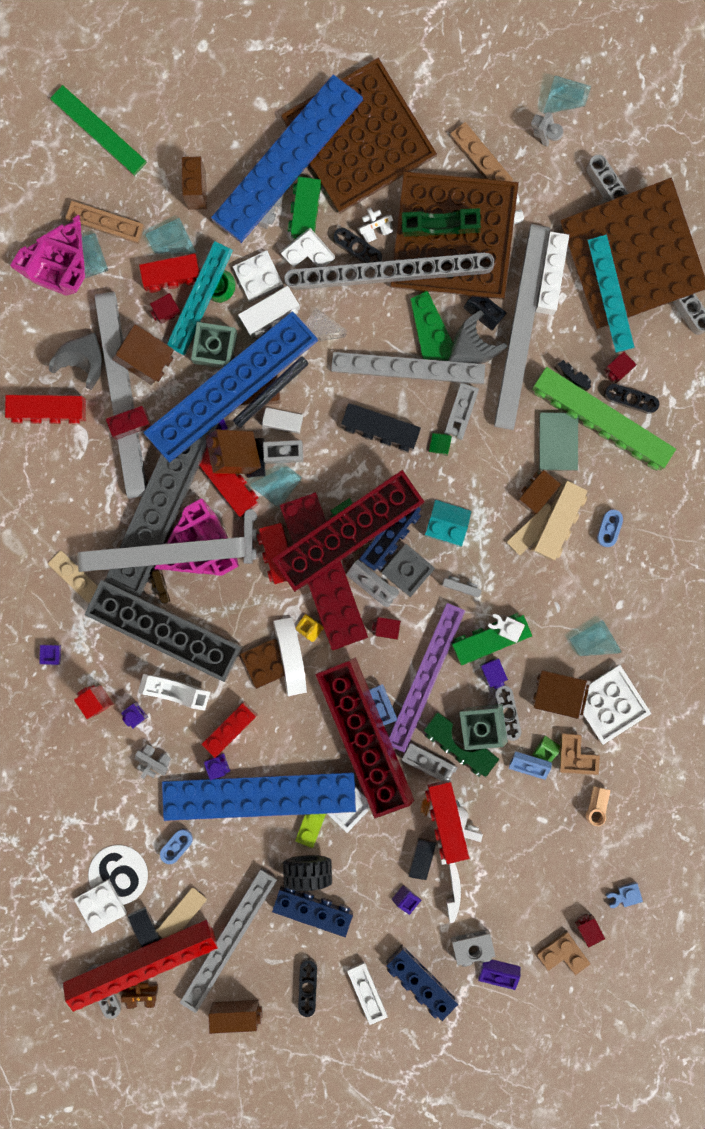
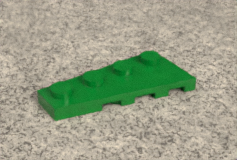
M426 291L410 299L422 359L449 361L453 342L429 292Z

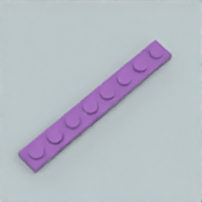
M449 603L446 604L389 737L393 748L406 752L465 610Z

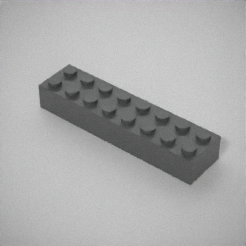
M105 580L100 581L84 614L223 682L227 681L243 647Z

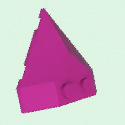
M77 215L67 225L63 226L62 224L38 238L37 242L28 248L25 246L19 249L10 265L11 268L31 282L65 296L77 293L85 278L80 216Z
M201 498L185 507L178 525L175 526L167 544L227 539L228 536L217 515ZM237 558L156 565L154 569L223 576L239 567Z

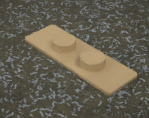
M546 504L538 514L534 515L507 541L518 555L525 552L536 541L551 509L549 504Z
M59 551L50 560L48 565L89 603L98 586L84 572H78V566L65 553Z
M191 888L157 929L158 934L165 938L183 930L206 902L207 898L195 888Z

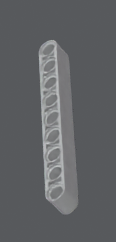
M245 537L77 552L78 572L246 557Z

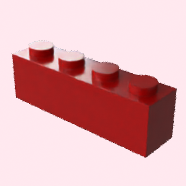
M5 395V418L11 420L13 424H23V421H30L31 424H42V421H49V424H61V421H68V424L79 425L80 421L86 422V398L83 396Z
M207 448L199 466L238 516L242 518L247 510H252L259 505L256 501L259 497L252 489L249 491L245 487L247 482L241 474L237 476L236 474L213 473Z
M450 779L428 784V790L425 791L427 802H431L433 807L429 811L432 821H436L437 828L434 829L436 840H441L442 847L439 848L441 860L445 859L446 864L470 859Z

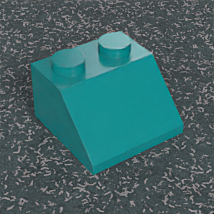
M435 500L424 536L462 547L472 511Z

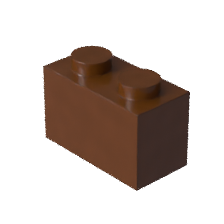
M542 470L540 473L536 471L530 478L532 483L529 487L524 486L518 493L520 498L517 501L534 515L538 514L561 485L545 470Z

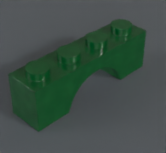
M480 208L460 209L456 212L445 214H429L421 211L403 212V236L481 233Z
M436 711L423 728L426 732L424 736L432 742L438 741L441 744L440 748L446 753H454L456 755L455 759L463 766L466 763L471 766L470 771L476 776L480 777L483 775L486 778L499 761V758L486 748L465 750L458 747L452 738L453 723Z

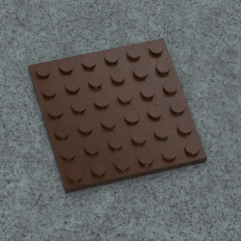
M379 57L341 79V81L363 97V101L309 163L317 178L321 180V185L339 214L403 177L404 172H411L437 157L436 151ZM314 96L281 115L287 128Z
M404 172L393 261L489 253L494 258V268L487 274L391 282L390 287L505 300L519 182ZM480 208L481 233L403 236V212L421 211L429 214H445L456 212L460 209ZM483 259L480 262V265L484 268L489 267L491 264L488 259ZM469 261L461 263L463 269H469L472 265ZM446 262L441 268L444 271H449L452 268V264ZM425 264L422 270L428 273L432 271L433 266ZM406 266L403 269V272L405 274H411L414 268L412 266Z
M672 177L560 220L564 234L569 235L568 245L597 329L609 324L588 244L590 239L603 235L608 237L627 318L705 290V275Z

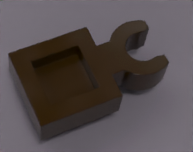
M162 570L152 572L151 583L153 588H157L161 603L171 602Z

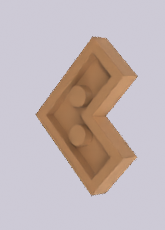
M561 733L559 772L599 775L600 755L581 754L582 735Z
M568 931L536 953L548 971L563 960H565L575 975L591 965Z

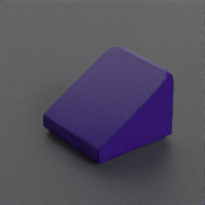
M403 885L394 895L392 901L398 908L410 915L421 902V899Z

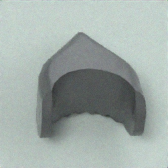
M482 310L469 317L456 332L449 361L475 364L486 363L503 352L508 346L506 343L498 346L488 345L479 338L476 324L484 315Z
M91 333L61 345L50 360L49 372L56 373L60 368L67 366L80 367L88 374L86 388L92 390L100 378L102 362L96 334Z

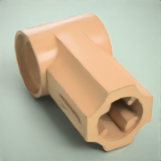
M593 786L589 808L585 814L586 820L590 824L601 826L605 823V813L611 790ZM599 812V820L593 822L591 819L592 814Z

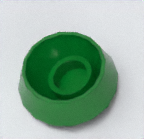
M224 270L212 295V301L222 303L229 300L234 294L236 283L230 272Z

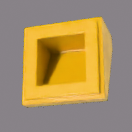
M305 614L295 629L305 638L314 642L324 627Z

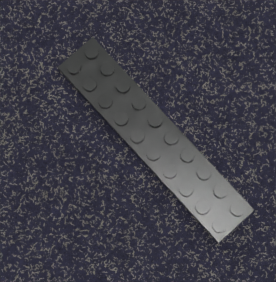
M218 423L170 463L161 454L119 548L165 544L208 448L205 437L216 430ZM155 565L110 569L105 581L136 596H141Z

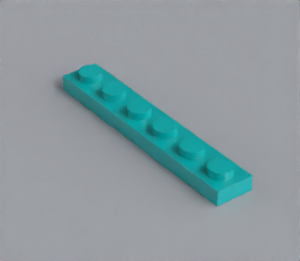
M603 235L590 239L588 244L615 352L633 349L635 346L608 237Z
M214 241L167 343L169 347L182 355H185L196 332L197 322L201 321L233 252L232 249Z

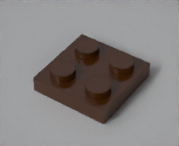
M276 638L240 654L256 689L285 676L280 648Z

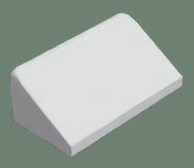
M266 408L262 426L300 434L304 415Z

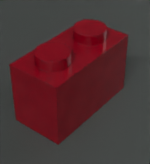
M143 406L106 418L110 433L115 440L152 426L148 413Z

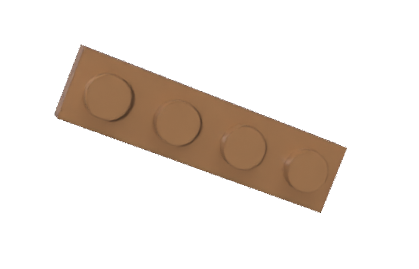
M466 122L450 134V137L485 179L513 182V178Z
M72 200L65 218L67 221L72 222V218L79 215L82 226L137 244L140 242L145 227L142 223Z

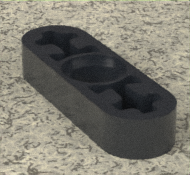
M339 228L334 232L335 244L362 263L382 262V254L379 250L346 228ZM343 234H346V235H345V238H346L348 241H351L349 247H347V245H348V242H347V241H345V240H342L341 242L339 241V236H338V235H341V236H342ZM356 243L362 244L363 251L360 253L354 252L352 249L353 245ZM366 249H369V255H377L378 261L370 262V257L365 255Z
M618 384L609 385L604 392L607 401L646 414L654 413L660 405L657 397ZM616 389L618 394H622L623 391L626 393L623 395L622 401H620L621 396L616 395L612 398V394L609 391ZM628 394H634L637 397L635 404L628 403ZM641 397H643V402L651 400L654 407L648 409V405L643 403L639 407Z
M306 958L300 965L298 1011L303 1017H310L315 1013L317 963L312 958ZM311 964V967L314 969H311L310 978H302L307 976V970L303 967ZM304 983H311L313 990L305 992L302 989ZM306 998H309V1006L312 1007L309 1008V1011H305V1008L302 1007L305 1006Z

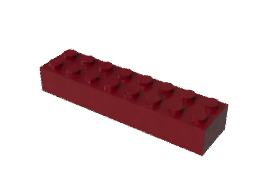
M401 470L272 560L293 591L296 592L423 505L425 501L405 472Z
M316 492L280 505L293 544L327 522ZM340 561L308 583L332 651L368 638Z
M356 657L315 674L374 819L409 807L415 801Z

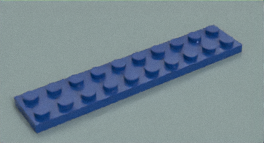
M333 74L211 217L212 221L242 243L363 101V97Z
M292 311L143 433L170 463L318 342V338Z
M354 772L162 782L164 821L356 812Z

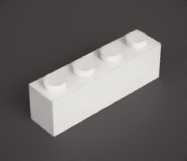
M549 233L535 310L537 313L554 315L557 311L569 235Z

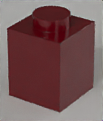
M170 293L150 303L152 317L155 321L159 320L161 324L181 314Z
M623 351L604 369L605 375L611 382L615 381L617 384L637 364Z
M378 617L377 621L373 620L372 632H375L377 637L398 640L401 621Z
M584 914L578 918V921L574 922L588 948L605 940L592 914Z

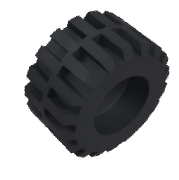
M303 855L283 861L284 887L295 891H312L324 889L332 885L331 859L321 855Z

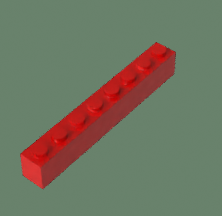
M204 920L63 982L65 1002L73 1012L199 956L218 949L214 931L209 922Z

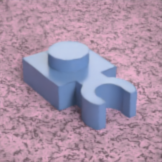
M637 882L618 887L619 893L608 892L606 894L607 898H615V901L609 904L610 908H616L621 902L624 907L643 902Z

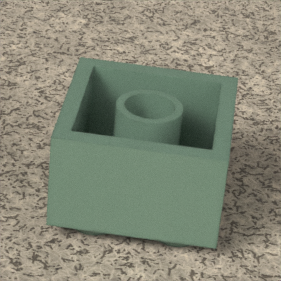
M197 322L191 357L192 362L197 365L216 368L226 366L234 357L237 338L236 328Z
M502 704L465 707L460 711L465 750L504 747L508 742Z

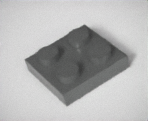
M405 544L381 573L411 598L435 567L409 545Z

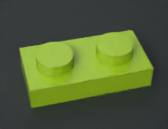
M305 814L295 842L313 848L326 814Z

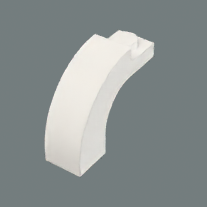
M143 674L138 693L167 699L189 708L204 711L210 695L209 691L193 685L148 674Z

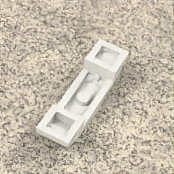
M291 617L273 621L285 674L284 681L287 696L307 693L303 660L293 619Z
M438 842L439 848L442 847L441 842ZM445 859L441 860L442 865L446 864ZM455 863L449 864L453 898L446 899L450 923H453L457 917L461 898L460 879Z

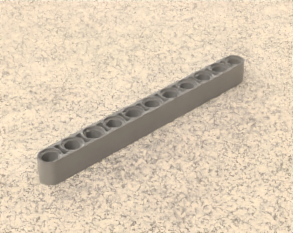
M594 155L590 159L586 171L605 201L614 200L613 195L622 197L629 194L606 158L602 155ZM592 164H599L601 169H595ZM603 179H608L611 185H606ZM696 294L674 301L673 304L691 331L697 335L705 333V328L698 326V320L703 321L705 324V308ZM687 305H692L694 312L688 311Z
M531 224L529 228L494 427L513 430L515 426L550 227Z
M475 253L293 269L285 274L284 279L291 289L302 290L490 273L494 268V258L489 253ZM483 259H488L491 264L489 267L484 268L480 265V262ZM469 261L472 265L469 269H463L461 263ZM446 262L452 264V268L449 271H444L441 268ZM425 264L433 266L432 271L428 273L423 272L422 268ZM406 266L414 268L411 274H405L403 269ZM388 267L394 269V273L391 276L384 274L385 269ZM368 269L375 270V274L371 278L365 276ZM349 271L356 272V276L353 279L346 278V274ZM331 272L337 273V277L333 281L327 279ZM317 274V281L309 282L310 275ZM296 275L299 277L296 284H290L292 276Z
M113 291L95 294V303L113 415L115 416L134 409L128 370L112 360L123 342L117 298ZM137 432L118 439L128 499L142 497L147 487L139 434Z

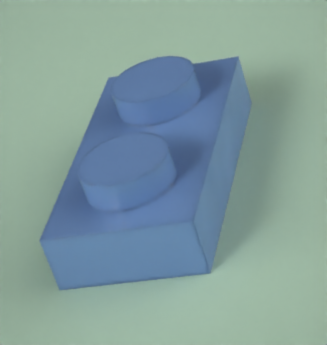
M384 685L369 689L383 724L387 725L395 722L397 717Z
M514 752L509 763V769L544 780H546L552 767V762L519 752Z

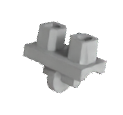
M546 112L545 116L536 114L531 122V126L535 128L534 136L541 138L544 146L548 147L549 139L557 141L563 136V128L561 125L554 123L552 113Z
M148 744L141 751H137L135 755V760L146 765L145 767L139 764L137 767L138 770L143 772L141 778L145 779L147 775L154 778L156 773L152 770L165 776L171 758L161 754L159 759L155 761L151 758L155 749Z

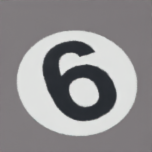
M114 845L101 850L94 857L89 867L88 878L91 889L109 879L124 905L134 901L142 894L147 884L148 871L144 859L138 852L127 846Z

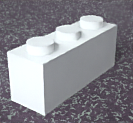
M286 286L238 315L250 337L253 338L255 336L258 338L265 334L266 329L274 327L292 311L297 315L300 305L290 288Z

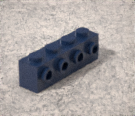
M418 507L379 534L359 560L374 572L376 569L381 570L387 562L384 560L387 554L392 555L397 549L398 545H396V542L399 538L404 540L410 532L407 529L411 523L415 525L421 517L419 514L421 508Z
M280 886L272 913L345 938L353 917V911L350 910L349 906L343 904L337 906L332 904V901L329 899L321 898L320 900L314 898V895L309 892H303L302 894Z
M403 945L386 961L387 971L394 978L397 976L401 980L400 984L407 991L411 990L415 994L414 998L421 1005L425 1004L429 1008L428 1012L435 1019L438 1017L443 1021L459 1005L457 998Z

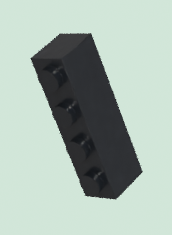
M348 403L341 423V427L347 433L355 434L357 432L362 434L363 438L371 441L373 438L378 439L380 444L391 447V444L398 446V450L409 453V450H414L421 427L351 403Z

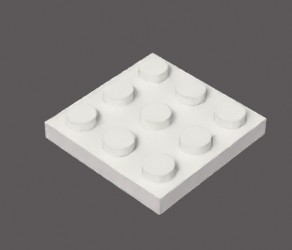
M617 665L590 683L583 716L602 745L651 714L621 665Z

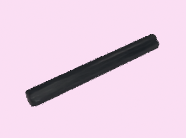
M301 356L233 419V422L239 428L242 427L307 367L308 361Z

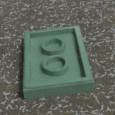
M539 413V470H578V417L575 420L566 413Z

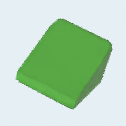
M544 736L532 755L536 758L552 762L559 753L560 745Z

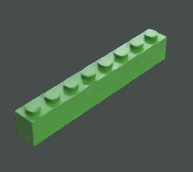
M548 367L543 370L532 388L536 396L541 399H548L553 407L557 409L562 408L567 411L566 414L576 420L578 417L586 428L590 430L595 429L602 438L606 440L611 439L615 442V446L622 450L630 451L632 457L637 460H644L648 463L647 466L655 471L664 469L676 451V448Z

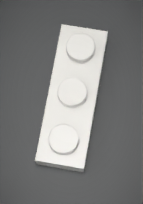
M365 961L348 968V975L369 1024L371 1025L388 1018Z

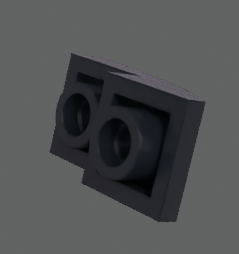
M562 360L555 366V369L562 377L584 391H588L592 387L590 385L591 380L586 374H583L581 371L576 375L573 374L574 369L569 362L566 363Z
M146 907L128 915L131 926L142 948L161 940Z

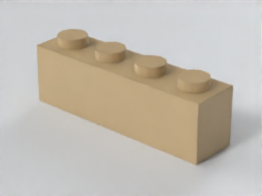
M569 481L562 482L531 551L549 560H556V558L561 556L563 551L562 545L570 537L572 523L575 524L578 520L580 506L583 507L587 501V490Z

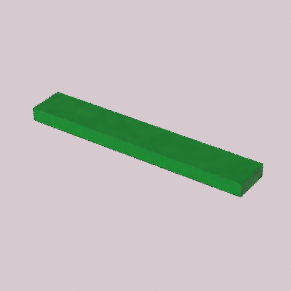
M64 85L50 98L58 108L133 176L146 165L147 161Z

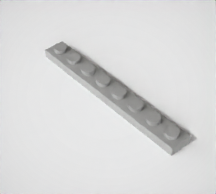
M333 352L331 371L336 373L484 385L486 364Z
M262 868L260 869L216 941L218 949L209 953L182 997L180 1004L195 1013L198 1011L277 881L275 876Z

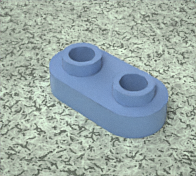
M607 511L602 518L597 534V541L602 547H611L618 539L623 523V516L619 511ZM610 516L615 518L614 523L609 521ZM605 534L609 536L608 541H605L603 539V536Z
M187 829L178 830L161 849V860L166 864H174L192 844V833ZM180 836H186L187 841L182 842ZM172 850L174 856H169L167 851Z

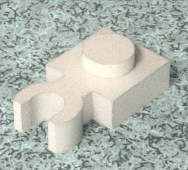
M492 614V617L497 619V624L492 625L488 623V627L491 629H501L499 635L517 643L525 625L509 617L502 621L499 615Z

